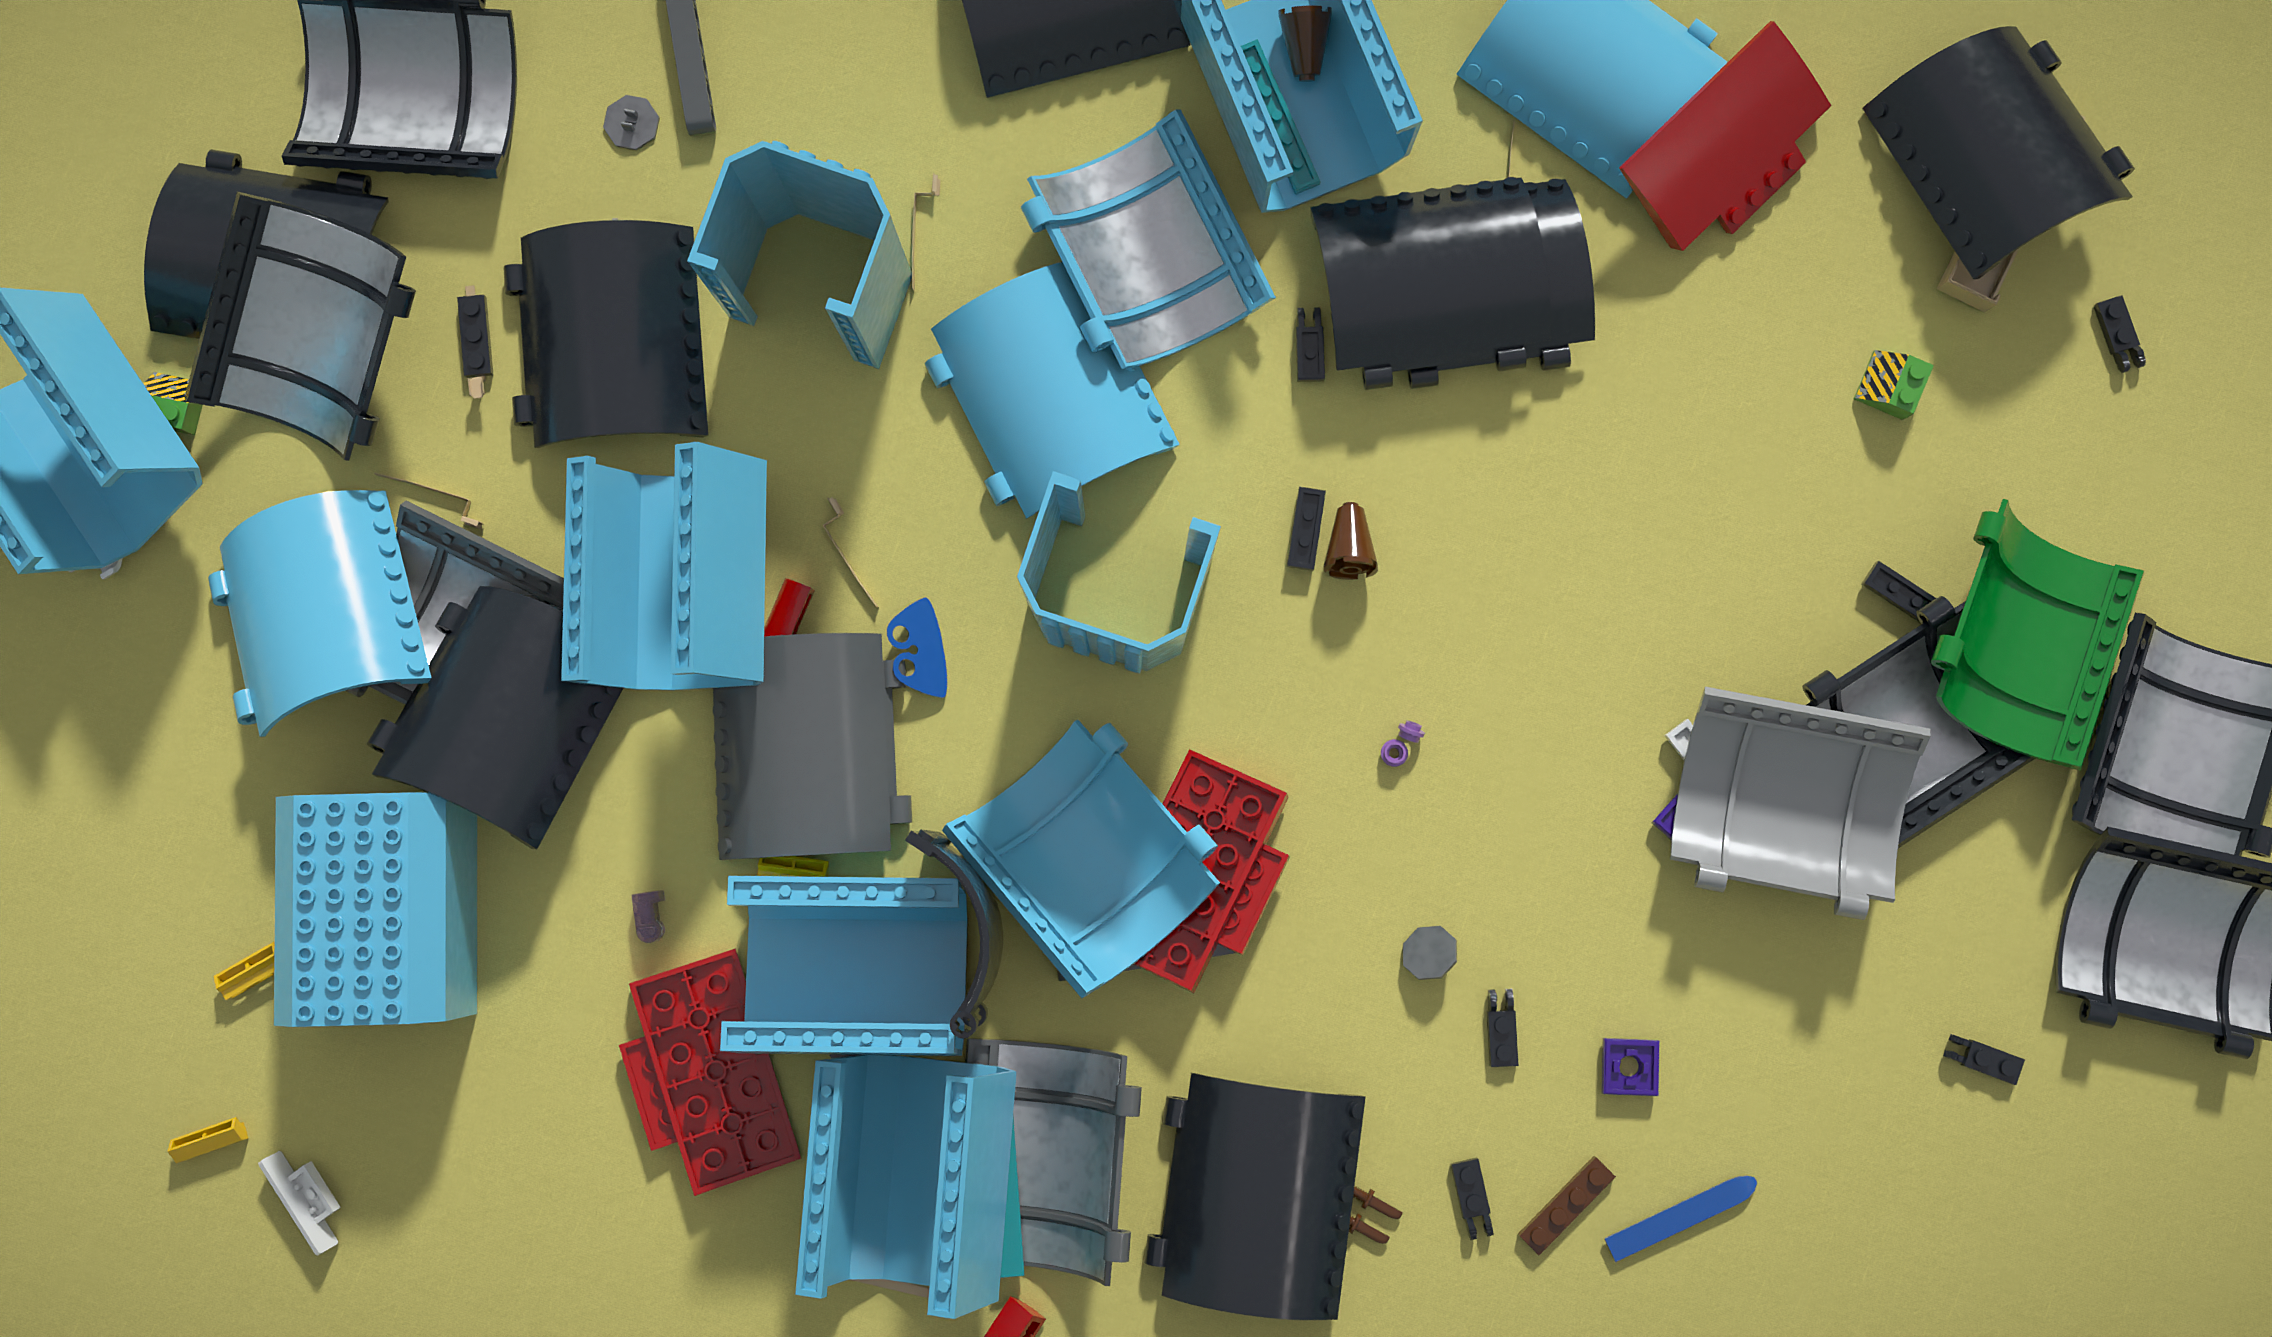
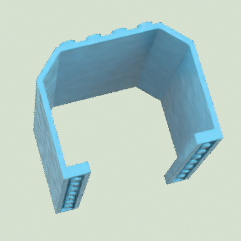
M1182 0L1181 22L1261 213L1285 211L1385 171L1410 154L1423 120L1372 0H1250L1225 10L1222 0ZM1318 5L1322 6V11H1325L1327 7H1331L1332 16L1321 73L1319 76H1315V81L1300 82L1299 77L1293 76L1278 11L1285 8V14L1291 13L1292 7ZM1258 39L1321 181L1320 185L1299 194H1295L1288 177L1293 175L1292 167L1241 48L1242 45Z
M761 141L725 158L687 260L729 318L754 326L758 316L743 294L768 228L799 214L874 240L851 305L828 298L825 309L853 360L879 369L909 288L912 272L890 213L873 178H870L871 175L860 169H854V171L844 169L842 164L834 160L828 159L826 162L818 160L814 154L804 150H800L799 153L788 150L789 147L778 141H772V144Z
M0 288V335L27 374L24 379L0 389V547L18 574L103 568L138 551L203 484L199 466L83 294Z
M700 442L675 445L674 476L640 475L596 464V458L591 456L567 458L561 681L636 690H688L756 686L763 682L767 460Z
M1052 471L1017 575L1027 603L1044 637L1047 638L1048 644L1063 648L1064 644L1072 646L1075 653L1089 657L1090 653L1099 655V660L1115 665L1117 661L1125 664V669L1139 674L1141 669L1148 671L1180 655L1213 558L1221 526L1195 517L1192 518L1184 560L1201 565V569L1182 626L1149 644H1144L1039 608L1035 598L1061 521L1064 520L1082 526L1085 519L1081 480Z
M431 793L329 794L276 797L274 1026L314 1027L443 1022L477 1014V815Z
M728 876L727 905L748 906L749 928L744 1022L722 1021L720 1051L755 1054L962 1056L964 1038L956 1037L950 1030V1020L966 997L967 894L957 878ZM958 1017L957 1021L960 1023L959 1029L961 1031H964L965 1024L962 1021V1019Z
M856 1055L815 1061L795 1295L822 1299L827 1297L828 1286L849 1279H886L930 1286L927 1315L956 1319L999 1301L1017 1071L1000 1066L898 1055Z

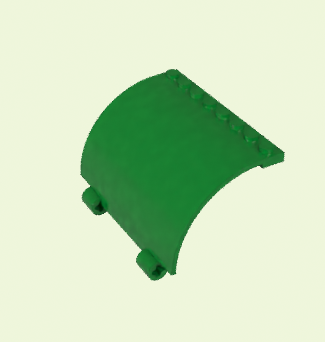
M2002 499L1998 513L1984 511L1981 514L1973 540L1985 547L1954 636L1941 635L1939 637L1931 660L1932 665L1944 670L1936 698L1941 708L1952 719L1975 734L2015 752L2081 771L2141 585L2144 570L2117 564L2112 566L2061 549L2026 528L2013 514L2009 501Z

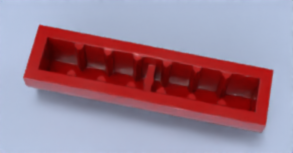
M785 578L764 626V637L797 634L815 590Z
M1010 1296L984 1337H1035L1046 1318L1026 1303Z

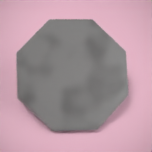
M625 95L607 107L603 128L616 147L638 150L656 138L660 117L646 98Z
M1441 926L1419 927L1403 943V966L1419 980L1441 979L1457 963V940Z

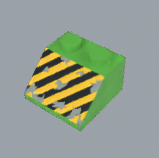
M1874 350L1854 400L1904 420L1914 414L1934 365L1909 354Z
M154 372L143 383L174 431L195 435L203 405L189 403L184 399L189 379Z

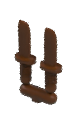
M1357 1186L1354 1187L1353 1197L1363 1202L1361 1205L1363 1209L1366 1210L1367 1206H1370L1392 1219L1401 1218L1403 1212L1373 1196L1374 1190L1370 1189L1367 1193L1359 1187L1357 1188ZM1357 1213L1355 1218L1353 1216L1350 1217L1349 1233L1353 1234L1354 1230L1381 1244H1386L1390 1239L1388 1235L1361 1221L1362 1215Z

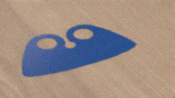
M922 598L902 610L892 619L887 627V637L892 646L898 649H908L911 645H915L918 648L917 654H911L910 652L899 654L893 662V671L895 677L903 684L922 693L943 698L947 692V669L941 632L930 600ZM903 626L908 630L909 637L907 641L901 643L894 639L893 630L895 627ZM904 659H909L914 663L915 671L910 676H904L899 671V663Z

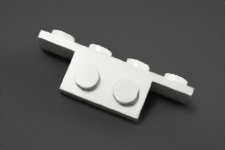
M281 1151L261 1160L258 1163L259 1167L315 1255L318 1256L338 1244L337 1238L325 1219L341 1207L312 1161L294 1172Z

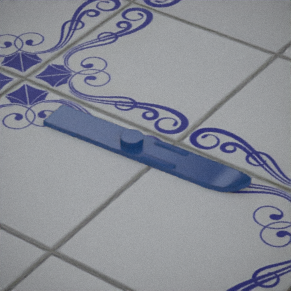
M1747 1175L1729 1179L1604 1238L1614 1261L1617 1262L1740 1204L1755 1191L1757 1181L1754 1177Z

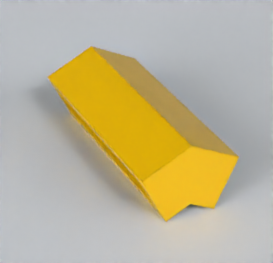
M797 856L759 858L757 876L828 877L829 861Z
M275 942L214 976L216 989L222 993L225 1000L233 999L274 975Z
M237 1117L170 1140L168 1153L175 1163H180L248 1139L249 1137L244 1122L240 1123Z

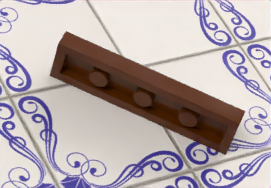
M1593 1156L1518 1235L1540 1255L1616 1176L1597 1157Z

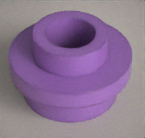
M1409 720L1405 724L1400 723L1398 726L1400 729L1398 735L1415 743H1419L1420 737L1423 738L1425 733L1421 730V725Z
M1389 740L1381 748V758L1389 766H1400L1408 757V749L1400 740ZM1396 748L1399 755L1397 758L1390 757V749Z

